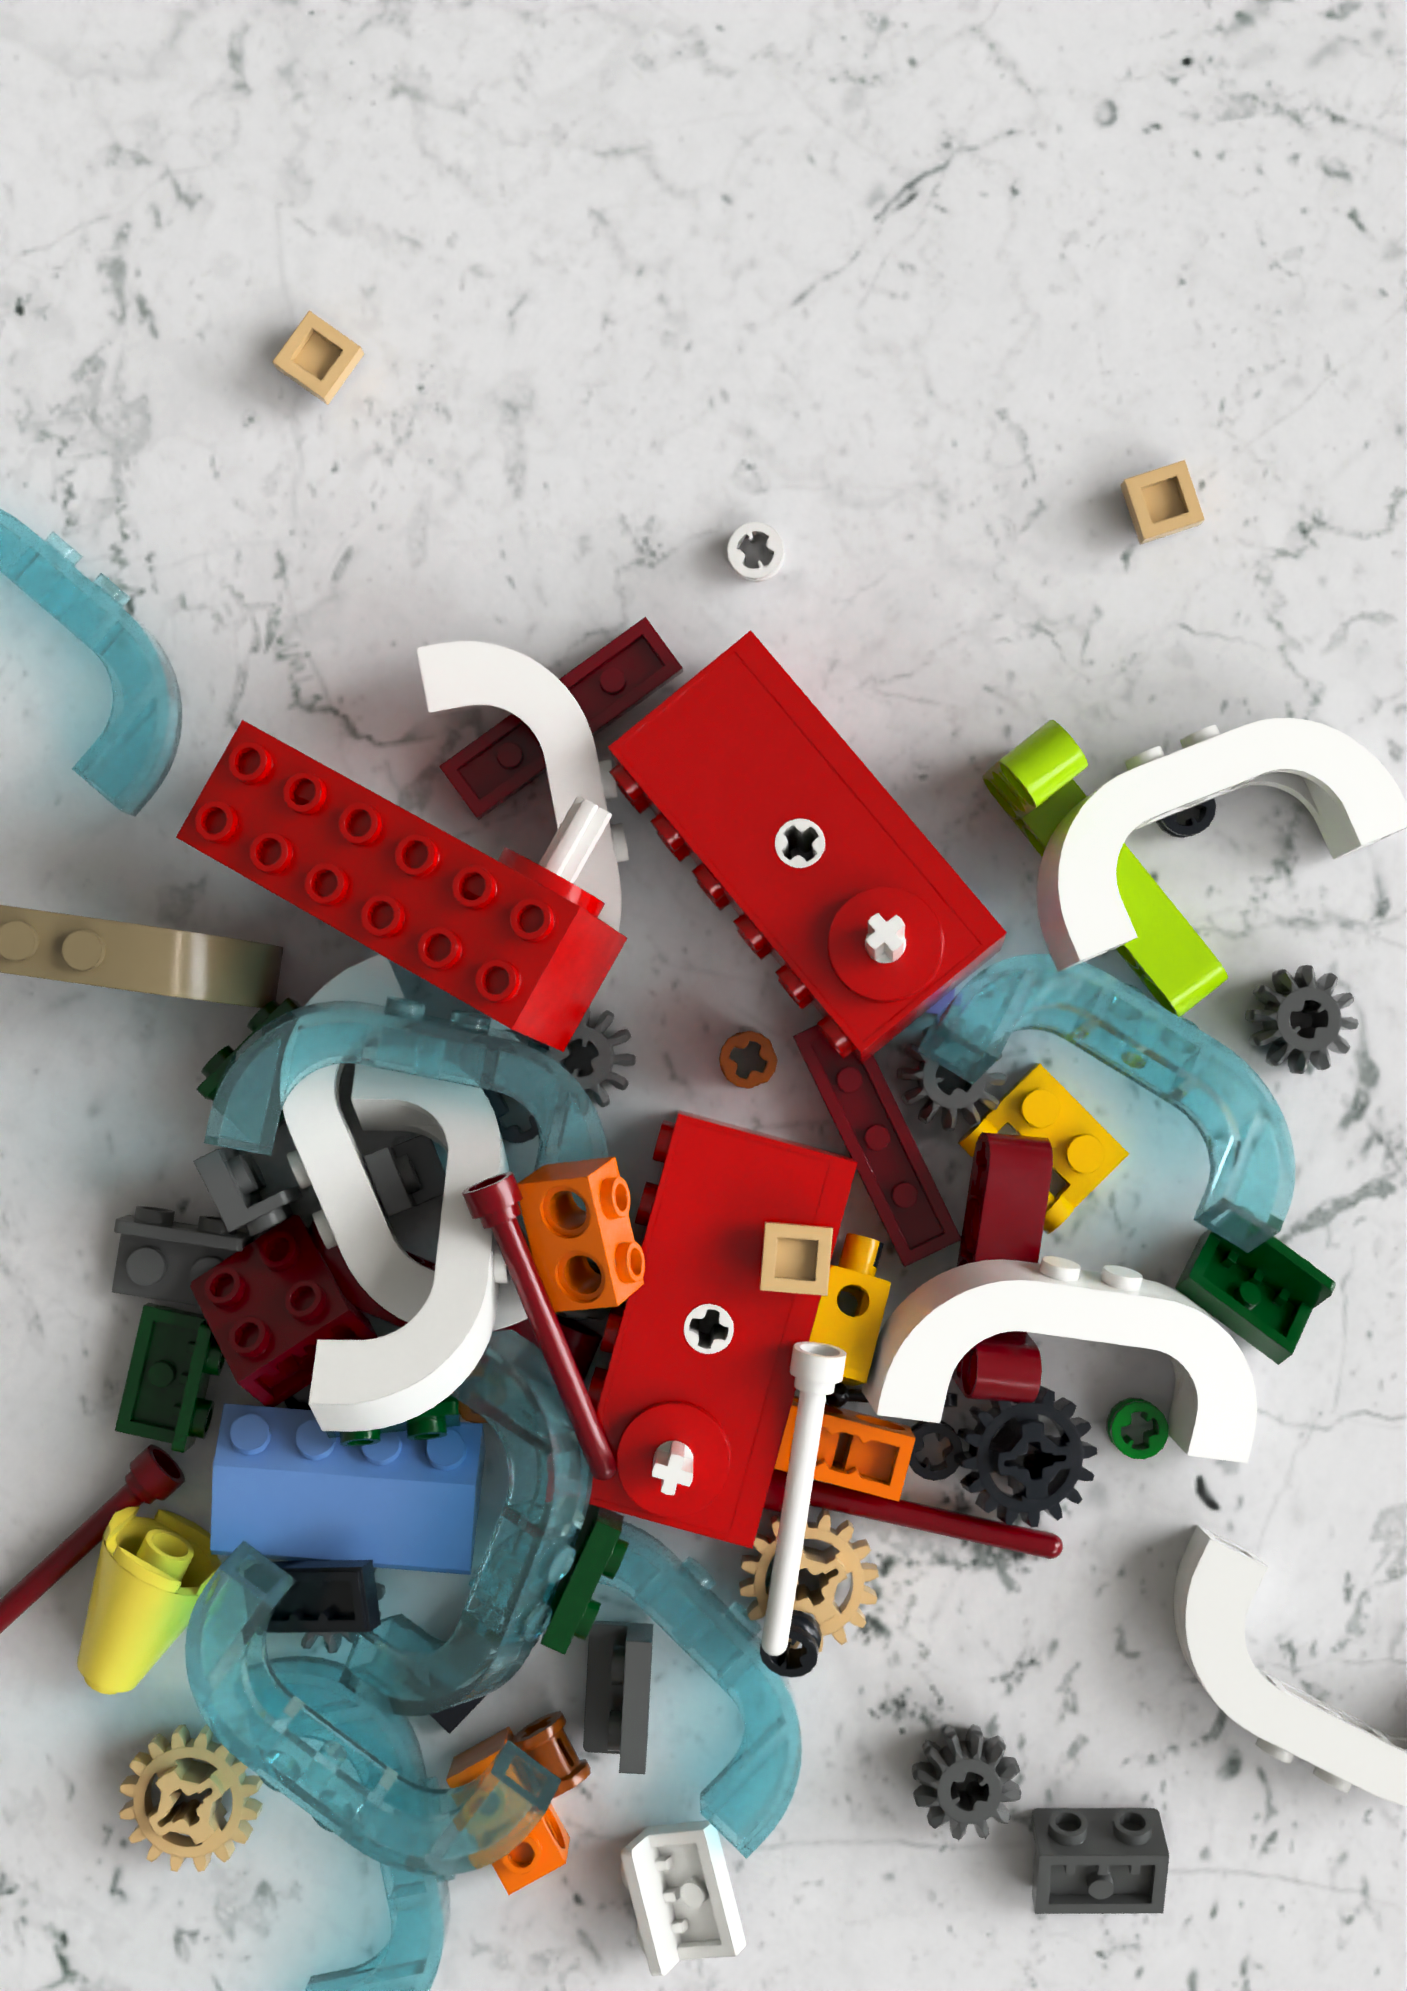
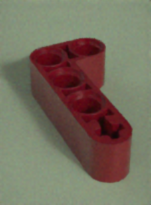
M982 1132L979 1135L974 1150L957 1267L972 1262L997 1259L1038 1263L1053 1168V1151L1048 1138ZM1011 1331L996 1334L984 1339L971 1348L959 1361L951 1377L968 1399L1032 1403L1036 1400L1041 1384L1042 1363L1040 1351L1027 1332Z

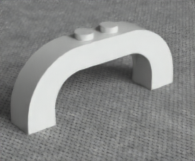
M453 641L416 647L429 713L472 705H489L509 711L525 722L532 730L543 751L558 829L577 795L607 811L606 799L618 797L615 780L609 773L613 769L611 759L598 761L593 735L583 711L567 687L553 673L522 653L492 643ZM608 822L574 885L605 903L597 918L616 931H619L622 912V891L617 863L629 861L623 823L610 825V822ZM488 1016L491 1033L510 1029Z
M1295 718L1260 720L1223 734L1219 733L1216 725H1212L1181 739L1180 742L1183 749L1165 756L1161 746H1158L1125 761L1128 771L1108 781L1073 807L1058 824L1045 848L1037 880V908L1042 934L1057 971H1063L1107 953L1138 937L1119 894L1116 878V867L1120 850L1126 838L1133 830L1236 789L1251 785H1266L1288 792L1305 805L1314 817L1334 860L1407 828V803L1398 785L1381 762L1353 738L1324 724Z
M377 954L345 969L333 977L305 1005L293 1025L284 1049L280 1072V1094L284 1118L296 1146V1150L287 1153V1158L301 1189L309 1186L314 1188L322 1209L312 1213V1216L326 1248L330 1249L338 1245L349 1270L368 1295L385 1310L409 1322L426 1303L433 1286L435 1271L416 1262L399 1243L345 1119L340 1100L342 1076L348 1061L358 1049V1044L365 1043L380 1033L415 1019L389 959ZM512 1278L510 1283H500L498 1308L493 1331L504 1329L528 1319Z
M359 1043L351 1101L363 1131H406L418 1133L434 1140L448 1153L433 1286L426 1303L418 1314L406 1325L390 1334L368 1340L317 1339L308 1405L322 1431L353 1432L386 1428L417 1417L447 1398L465 1381L481 1359L495 1325L500 1283H510L511 1280L510 1273L492 1229H484L480 1218L472 1219L462 1195L465 1189L478 1182L509 1172L508 1159L494 1110L481 1087L463 1069L438 1054L418 1047L389 1043Z
M1054 1256L1042 1257L1041 1264L1005 1259L972 1262L945 1271L922 1284L894 1310L881 1329L867 1382L862 1387V1392L876 1415L940 1423L951 1376L963 1356L976 1344L993 1335L1011 1331H1023L1147 1348L1168 1354L1175 1372V1389L1167 1420L1168 1435L1188 1456L1248 1463L1257 1421L1256 1389L1247 1360L1233 1338L1201 1307L1181 1292L1169 1286L1142 1279V1275L1135 1270L1116 1265H1105L1102 1273L1080 1270L1081 1266L1079 1264Z
M1197 1525L1180 1561L1173 1593V1616L1178 1642L1194 1676L1229 1718L1258 1737L1255 1744L1264 1752L1288 1764H1291L1294 1756H1297L1315 1765L1313 1774L1345 1793H1349L1353 1784L1386 1801L1407 1806V1737L1394 1736L1379 1731L1264 1673L1254 1666L1245 1642V1620L1249 1606L1268 1566L1255 1554Z

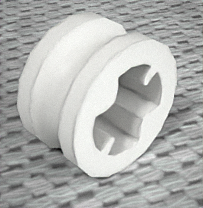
M758 521L745 523L737 528L731 535L727 547L728 559L735 573L743 579L753 582L766 581L776 575L782 567L785 557L783 540L777 530L769 524ZM755 535L767 538V551L773 555L772 560L766 566L761 561H758L759 569L746 567L745 553L739 550V546L747 538H749L751 543H754L753 536Z

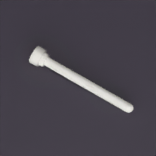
M797 1342L793 1345L789 1372L795 1377L794 1387L800 1390L761 1641L763 1650L771 1656L781 1655L788 1645L826 1395L834 1393L835 1384L842 1382L847 1355L839 1347L820 1342Z

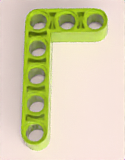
M1049 720L994 764L982 776V779L999 805L1040 856L1043 857L1045 848L1058 824L1073 807L1087 797L1073 778L1088 767V762L1082 750L1068 732L1056 721ZM1123 843L1116 867L1117 886L1138 937L1116 948V950L1161 1006L1174 1018L1179 1019L1228 979V975L1213 952L1131 850Z

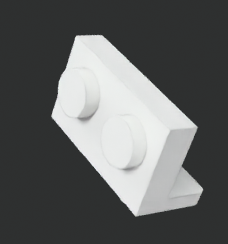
M715 1819L648 1826L621 1850V1876L625 1887L631 1895L638 1923V1943L646 1955L652 1976L666 1975L680 1960L737 1956L746 1946Z

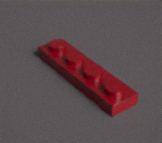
M644 617L559 680L578 702L594 737L683 672V667L648 619ZM510 714L439 766L478 820L547 771L543 751L538 739L525 722L514 714Z
M818 1024L792 1036L850 1157L857 1162L856 1170L901 1264L906 1267L962 1240L874 1055L863 1064L853 1053L842 1059L820 1033Z

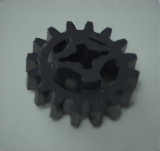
M1040 1385L1036 1400L1032 1403L990 1400L992 1408L987 1412L972 1406L969 1411L978 1422L975 1429H959L957 1433L960 1438L969 1443V1451L954 1455V1459L961 1467L971 1469L972 1472L967 1474L960 1483L970 1493L980 1492L975 1502L978 1507L986 1513H990L997 1508V1518L1008 1525H1012L1017 1519L1018 1514H1020L1022 1521L1032 1528L1038 1527L1040 1511L1044 1510L1058 1521L1063 1518L1059 1502L1067 1498L1071 1502L1079 1504L1083 1500L1074 1486L1078 1480L1093 1481L1094 1474L1084 1468L1082 1463L1083 1459L1097 1455V1448L1088 1442L1081 1441L1080 1437L1084 1436L1092 1427L1088 1421L1080 1417L1071 1418L1077 1407L1072 1401L1064 1397L1055 1401V1392ZM1038 1414L1048 1417L1058 1429L1061 1437L1045 1435L1044 1423L1039 1421ZM1004 1424V1426L1001 1428V1430H1000V1431L997 1433V1435L994 1437V1435H995V1433L998 1431V1429ZM1028 1443L1039 1449L1034 1450V1454L1024 1456V1466L1014 1461L1017 1459V1456L1027 1454ZM996 1472L1000 1476L1007 1475L1008 1486L1013 1489V1495L1002 1492L994 1483L990 1473Z

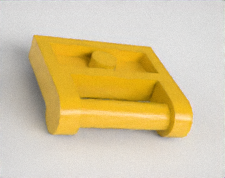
M1036 1063L999 1099L1000 1104L997 1109H989L980 1118L981 1123L977 1126H972L959 1140L958 1144L973 1157L979 1135L982 1132L997 1133L1006 1123L1018 1135L1048 1138L1053 1151L1052 1169L1067 1183L1055 1196L1049 1191L1043 1230L1050 1234L1070 1216L1074 1208L1129 1153L1040 1063Z

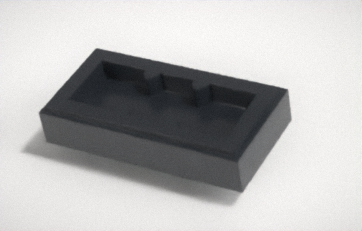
M373 1560L256 1562L246 1568L254 1633L371 1632L381 1625Z

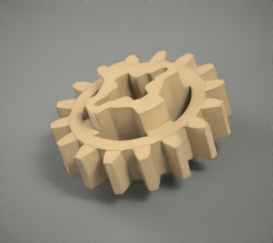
M826 1509L821 1510L816 1522H807L804 1539L821 1540L832 1546L822 1551L804 1546L803 1544L799 1569L807 1568L812 1575H818L820 1587L810 1591L805 1584L798 1585L793 1610L814 1615V1620L819 1624L822 1633L819 1652H822L823 1636L832 1634L834 1639L843 1645L847 1642L844 1630L846 1623L850 1622L861 1628L866 1625L865 1616L858 1607L860 1603L866 1605L876 1604L877 1595L875 1590L864 1585V1582L872 1581L879 1577L876 1564L860 1563L871 1551L867 1540H858L851 1544L849 1540L854 1531L853 1524L846 1520L836 1529L832 1528L830 1513ZM777 1515L771 1518L774 1534L770 1538L760 1533L756 1534L754 1547L759 1552L758 1556L742 1555L741 1568L754 1575L752 1578L739 1582L741 1596L757 1598L747 1607V1616L750 1621L760 1619L766 1615L770 1586L766 1587L765 1580L769 1564L775 1556L780 1518ZM851 1572L849 1592L843 1603L838 1607L834 1598L837 1585L847 1579L846 1574ZM796 1641L794 1645H790V1648L796 1649L800 1642Z
M185 1724L179 1725L172 1733L171 1744L159 1733L147 1745L149 1754L139 1751L130 1763L129 1767L136 1775L127 1776L120 1785L119 1792L133 1797L119 1812L120 1819H136L138 1826L128 1838L129 1841L133 1844L147 1838L152 1844L146 1858L150 1862L156 1860L162 1852L170 1854L171 1871L178 1872L186 1858H193L198 1872L205 1871L211 1861L212 1852L223 1862L229 1860L235 1850L233 1840L242 1844L246 1843L253 1831L248 1820H256L262 1810L263 1803L249 1798L257 1793L262 1786V1776H246L245 1773L254 1756L251 1752L235 1757L230 1752L236 1740V1737L232 1734L224 1738L220 1744L213 1742L212 1725L205 1724L197 1738L190 1737L189 1730ZM192 1758L200 1759L210 1764L194 1761ZM155 1774H157L159 1778L155 1784L161 1791L160 1802L153 1807L151 1789ZM210 1788L201 1803L197 1799H193L187 1803L183 1801L176 1807H173L182 1792L186 1796H190L196 1792L200 1794ZM231 1789L232 1811L229 1820L226 1821L224 1816L227 1811L222 1805L221 1800L224 1792Z

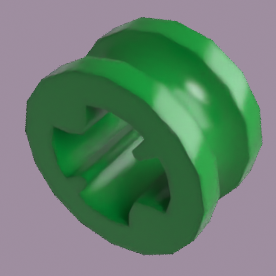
M1127 1398L1119 1401L1111 1409L1107 1417L1106 1431L1109 1439L1124 1455L1133 1459H1147L1155 1456L1164 1448L1168 1439V1424L1164 1414L1151 1402L1142 1398ZM1135 1412H1141L1140 1416L1145 1421L1149 1422L1151 1419L1153 1421V1429L1143 1432V1443L1133 1444L1134 1440L1129 1435H1125L1123 1438L1121 1435V1427L1131 1424V1414Z

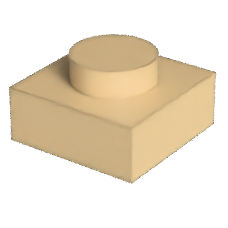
M308 311L272 363L277 370L328 405L361 360L364 352L355 342L311 311Z
M1185 460L1124 479L1120 485L1140 545L1199 526L1205 520Z
M765 1221L759 1289L762 1291L828 1296L833 1228Z

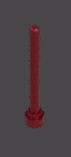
M506 1172L478 1182L462 1192L472 1219L480 1218L484 1229H492L591 1474L600 1481L609 1480L615 1475L617 1464L516 1218L522 1213L518 1202L523 1199L514 1174L513 1172Z
M153 1444L142 1451L130 1462L131 1471L125 1476L126 1484L0 1599V1634L102 1541L104 1530L115 1512L127 1507H139L143 1502L152 1504L156 1499L164 1501L185 1482L182 1470L168 1453Z
M774 1469L763 1509L781 1513L787 1472ZM813 1480L809 1506L1047 1559L1058 1557L1063 1550L1062 1540L1053 1533L1013 1524L1008 1525L1000 1521L900 1499L898 1502Z

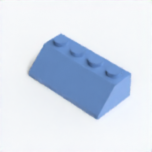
M224 1403L213 1461L211 1554L287 1561L373 1560V1567L471 1575L486 1452L483 1424L460 1422V1426L447 1427V1435L436 1439L410 1440L407 1438V1431L380 1433L381 1441L376 1444L340 1445V1437L329 1438L326 1431L321 1430L312 1410Z

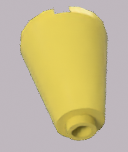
M127 1507L115 1512L104 1530L77 1659L78 1670L84 1677L85 1682L99 1693L111 1695L134 1689L225 1581L231 1565L228 1558L221 1563L217 1555L211 1554V1534L195 1522L173 1512L158 1509L154 1519L137 1517L136 1514L140 1507Z

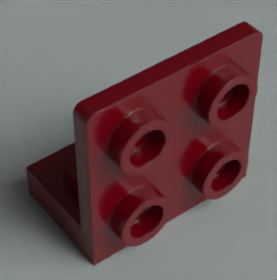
M298 1215L289 1217L245 1246L243 1251L234 1253L193 1280L190 1285L237 1384L266 1407L277 1406L311 1383L317 1339L368 1340L378 1338L369 1319L343 1295L307 1225Z

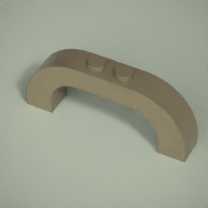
M0 905V973L262 1008L270 1001L276 1000L283 947L182 930Z

